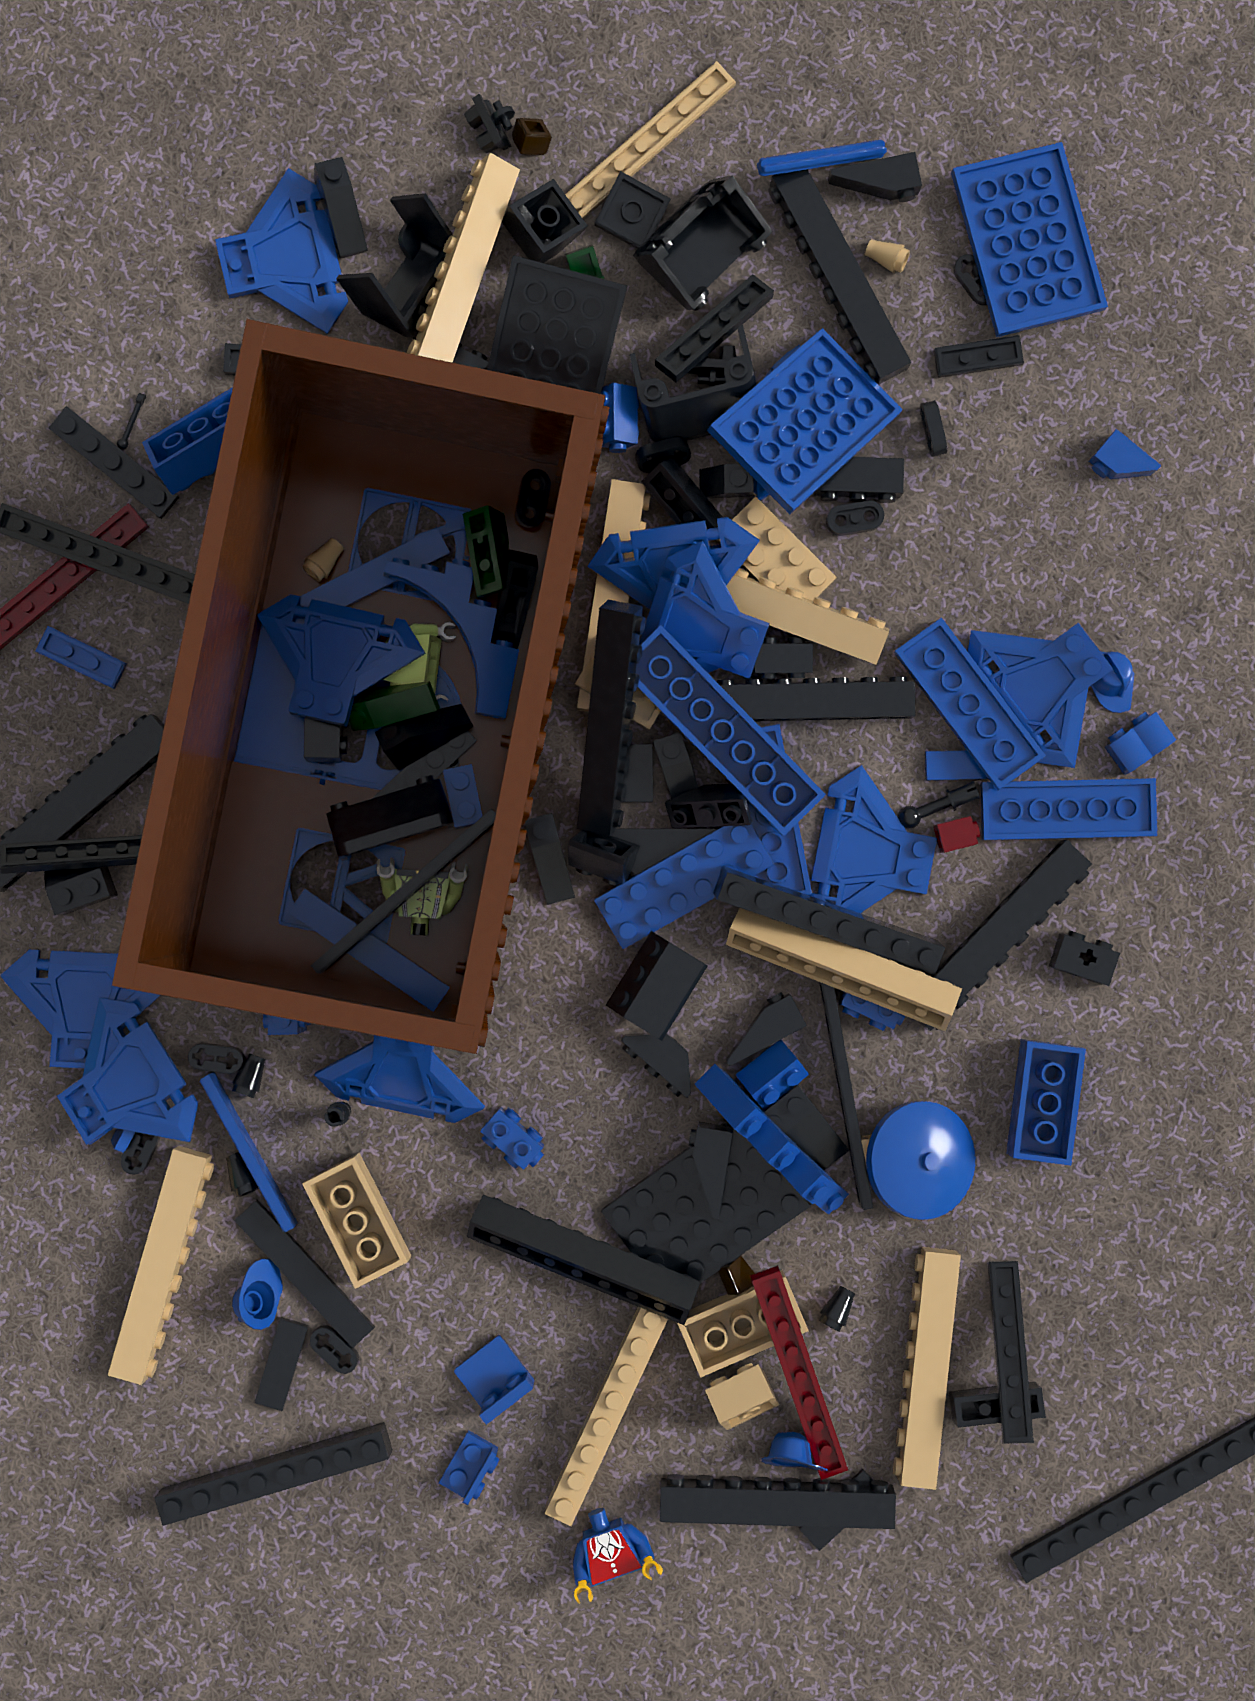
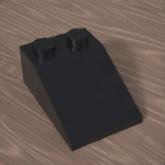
M799 1085L794 1086L767 1109H761L823 1170H826L850 1151Z

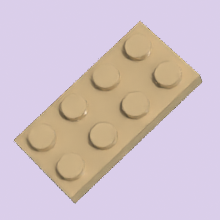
M756 496L732 519V521L760 540L742 564L757 581H759L760 577L770 579L776 582V588L786 591L787 587L804 592L802 597L813 601L814 597H818L837 578Z

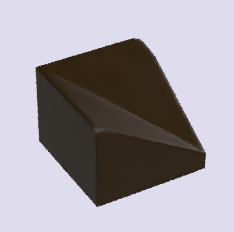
M517 118L512 131V139L520 154L544 155L547 153L552 136L542 119Z
M742 1256L721 1267L718 1271L728 1295H739L753 1287L750 1275L755 1273Z

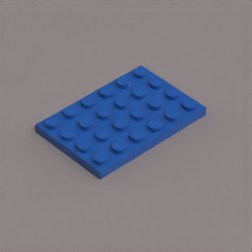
M1062 142L953 168L951 176L996 337L1104 311L1108 307Z
M822 328L713 422L707 431L790 515L889 425L903 409Z

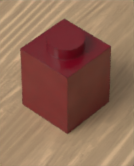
M971 816L933 825L940 853L978 844L977 838L980 837V830L977 822L972 821Z

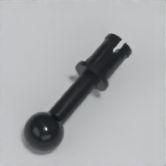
M974 781L951 791L947 789V796L918 808L914 806L903 807L898 814V819L905 828L911 829L920 823L921 818L951 806L956 811V807L980 799V795Z

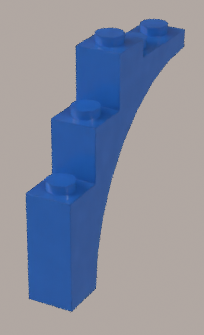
M393 558L392 562L386 561L383 576L406 583L426 594L447 613L458 627L468 646L475 668L477 688L475 714L505 719L519 649L512 648L513 643L496 640L495 644L491 643L497 609L491 608L492 603L483 600H474V604L469 603L473 583L472 567H469L470 563L464 560L453 559L452 563L446 562L444 573L438 572L439 568L428 564H422L421 568L409 566L410 561L401 558Z
M714 1064L694 1084L726 1121L745 1137L761 1156L788 1180L802 1197L811 1204H816L827 1214H830L843 1204L844 1199L849 1193L803 1152L719 1066Z

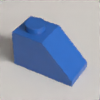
M1117 429L1110 434L1088 461L1093 465L1092 470L1102 478L1107 476L1109 479L1151 476L1161 467L1156 460Z

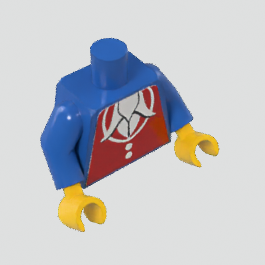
M598 1508L588 1513L592 1528L583 1531V1538L576 1545L573 1559L575 1584L578 1585L574 1591V1597L578 1604H580L579 1594L582 1591H587L589 1602L592 1601L593 1594L587 1586L589 1582L591 1587L640 1569H642V1573L646 1578L652 1580L649 1575V1569L652 1566H656L658 1574H662L663 1569L661 1565L653 1561L654 1553L645 1534L632 1524H624L622 1518L609 1522L604 1508Z

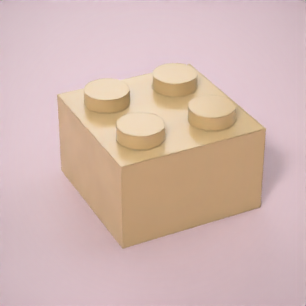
M752 1363L747 1364L736 1371L737 1375L729 1379L726 1376L720 1377L710 1383L711 1387L705 1390L719 1423L726 1430L779 1406L769 1380L759 1364L753 1366Z

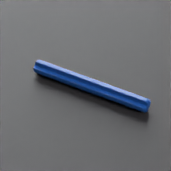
M874 140L759 159L757 169L760 176H769L883 157L887 152V148L883 140Z

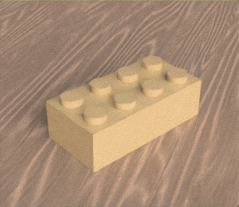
M360 1152L308 1178L302 1183L355 1289L409 1261L411 1254Z
M781 1270L780 1272L797 1322L803 1334L809 1330L783 1270ZM754 1287L739 1295L725 1294L690 1309L685 1325L677 1323L700 1378L774 1346Z

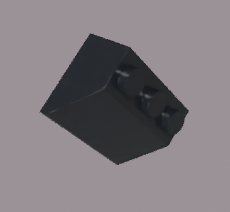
M651 931L609 998L606 1006L662 1041L708 965Z

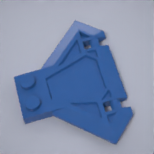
M288 168L246 233L215 239L229 298L260 292L328 334L348 304L346 292L337 293L335 284L339 283L336 278L338 275H342L336 248L325 211L317 209L316 201L321 200L317 186ZM305 204L306 212L299 213L297 206ZM324 287L326 295L318 296L317 288Z
M728 517L717 518V528L707 529L706 522L703 520L630 531L631 540L622 542L619 533L608 535L587 567L650 609L660 577L670 579L672 570L664 567L667 556L703 541L727 586L760 540ZM720 539V545H710L711 540ZM624 553H634V557H624ZM683 575L681 582L688 585L690 577Z
M703 541L667 556L664 567L672 570L670 579L660 577L639 645L661 625L707 673L721 668L750 679L770 623L739 612ZM683 575L690 577L688 585L681 582Z
M292 594L257 614L296 681L288 712L292 715L347 727L355 696L426 654L404 619L396 618L393 626L383 624L384 615L311 599L309 607L300 605L301 597ZM296 618H305L304 624L295 623ZM380 636L389 637L388 643L380 642Z
M1080 623L1075 624L1054 641L971 630L968 653L1045 753L1046 757L1038 763L1075 768L1088 687L1113 670V667ZM992 660L1000 668L995 674L988 666V663ZM1046 730L1052 737L1047 742L1040 735V732Z
M862 765L829 786L827 796L836 799L834 809L825 808L811 878V881L820 883L818 893H812L809 896L862 913L896 889L926 895L937 838L907 832ZM847 800L854 801L852 813L845 811ZM831 885L838 886L836 897L829 896Z
M29 949L0 975L52 1035L49 1067L85 1068L99 997L137 1004L143 1012L161 995L112 986L118 954L51 951L50 959H40V950ZM39 970L48 971V978H39Z
M99 997L83 1077L57 1095L86 1145L93 1144L113 1128L185 1142L191 1141L198 1101L193 1094L185 1098L180 1090L187 1084L150 1024L146 1022L140 1026L137 1022L136 1017L142 1013L137 1004ZM124 1026H126L130 1032L127 1035H125V1033L122 1030ZM169 1098H171V1100L175 1104V1106H173L172 1108H170L169 1104L166 1101Z
M374 1035L373 1042L314 1074L339 1099L349 1101L350 1097L360 1098L361 1104L434 1119L435 1113L445 1115L446 1122L456 1123L485 1108V1105L433 1052L434 1046Z

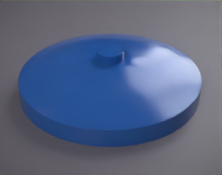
M912 1101L893 1108L878 1122L869 1140L866 1165L870 1184L877 1197L887 1208L904 1217L926 1220L948 1213L966 1195L975 1172V1148L968 1128L957 1114L937 1103Z

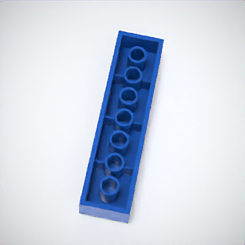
M660 625L640 645L642 646V656L640 662L636 664L635 673L639 674L637 688L745 796L748 802L781 835L785 836L826 794Z

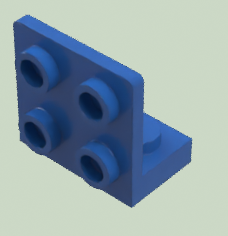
M497 1335L454 1370V1373L480 1405L481 1411L479 1416L486 1425L531 1391L535 1381L501 1335Z

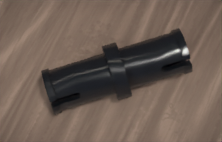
M346 1102L331 1104L324 1115L325 1122L332 1127L345 1124L349 1120L351 1107Z

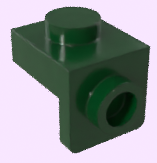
M592 244L565 254L570 270L605 279Z

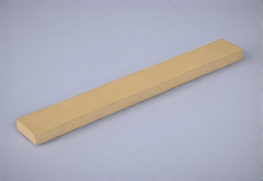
M717 61L565 194L583 219L607 199L620 171L632 177L736 85L734 79Z

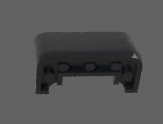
M732 175L716 178L704 184L635 251L633 256L686 310L697 311L708 301L706 297L709 294V290L707 288L743 252L752 250L755 253L767 244L766 238L773 231Z

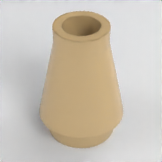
M871 239L867 245L865 256L870 257L892 273L895 271L901 273L908 261L910 250L905 249V245Z
M330 538L324 545L304 559L305 563L302 565V568L310 577L320 582L323 578L329 576L339 555L344 550L343 546L334 538Z

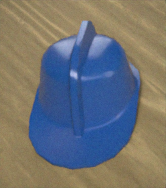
M1101 652L1113 667V670L1091 685V688L1105 709L1115 713L1129 711L1131 709L1135 675L1131 662L1125 655L1119 652Z
M261 1259L255 1261L248 1268L242 1286L238 1288L232 1299V1307L238 1317V1321L245 1323L252 1329L262 1330L269 1327L274 1321L283 1284L280 1269L271 1260Z
M797 1432L776 1434L772 1440L768 1457L762 1458L761 1461L773 1466L804 1467L826 1472L828 1470L812 1464L810 1443L805 1436Z

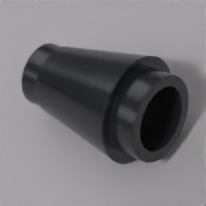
M249 1053L248 1058L232 1082L234 1083L232 1091L254 1098L256 1092L260 1091L266 1059Z
M237 1152L226 1157L231 1192L234 1191L236 1197H241L258 1190L259 1188L240 1153Z
M840 1286L820 1311L822 1315L819 1321L840 1332L842 1326L846 1327L855 1293Z

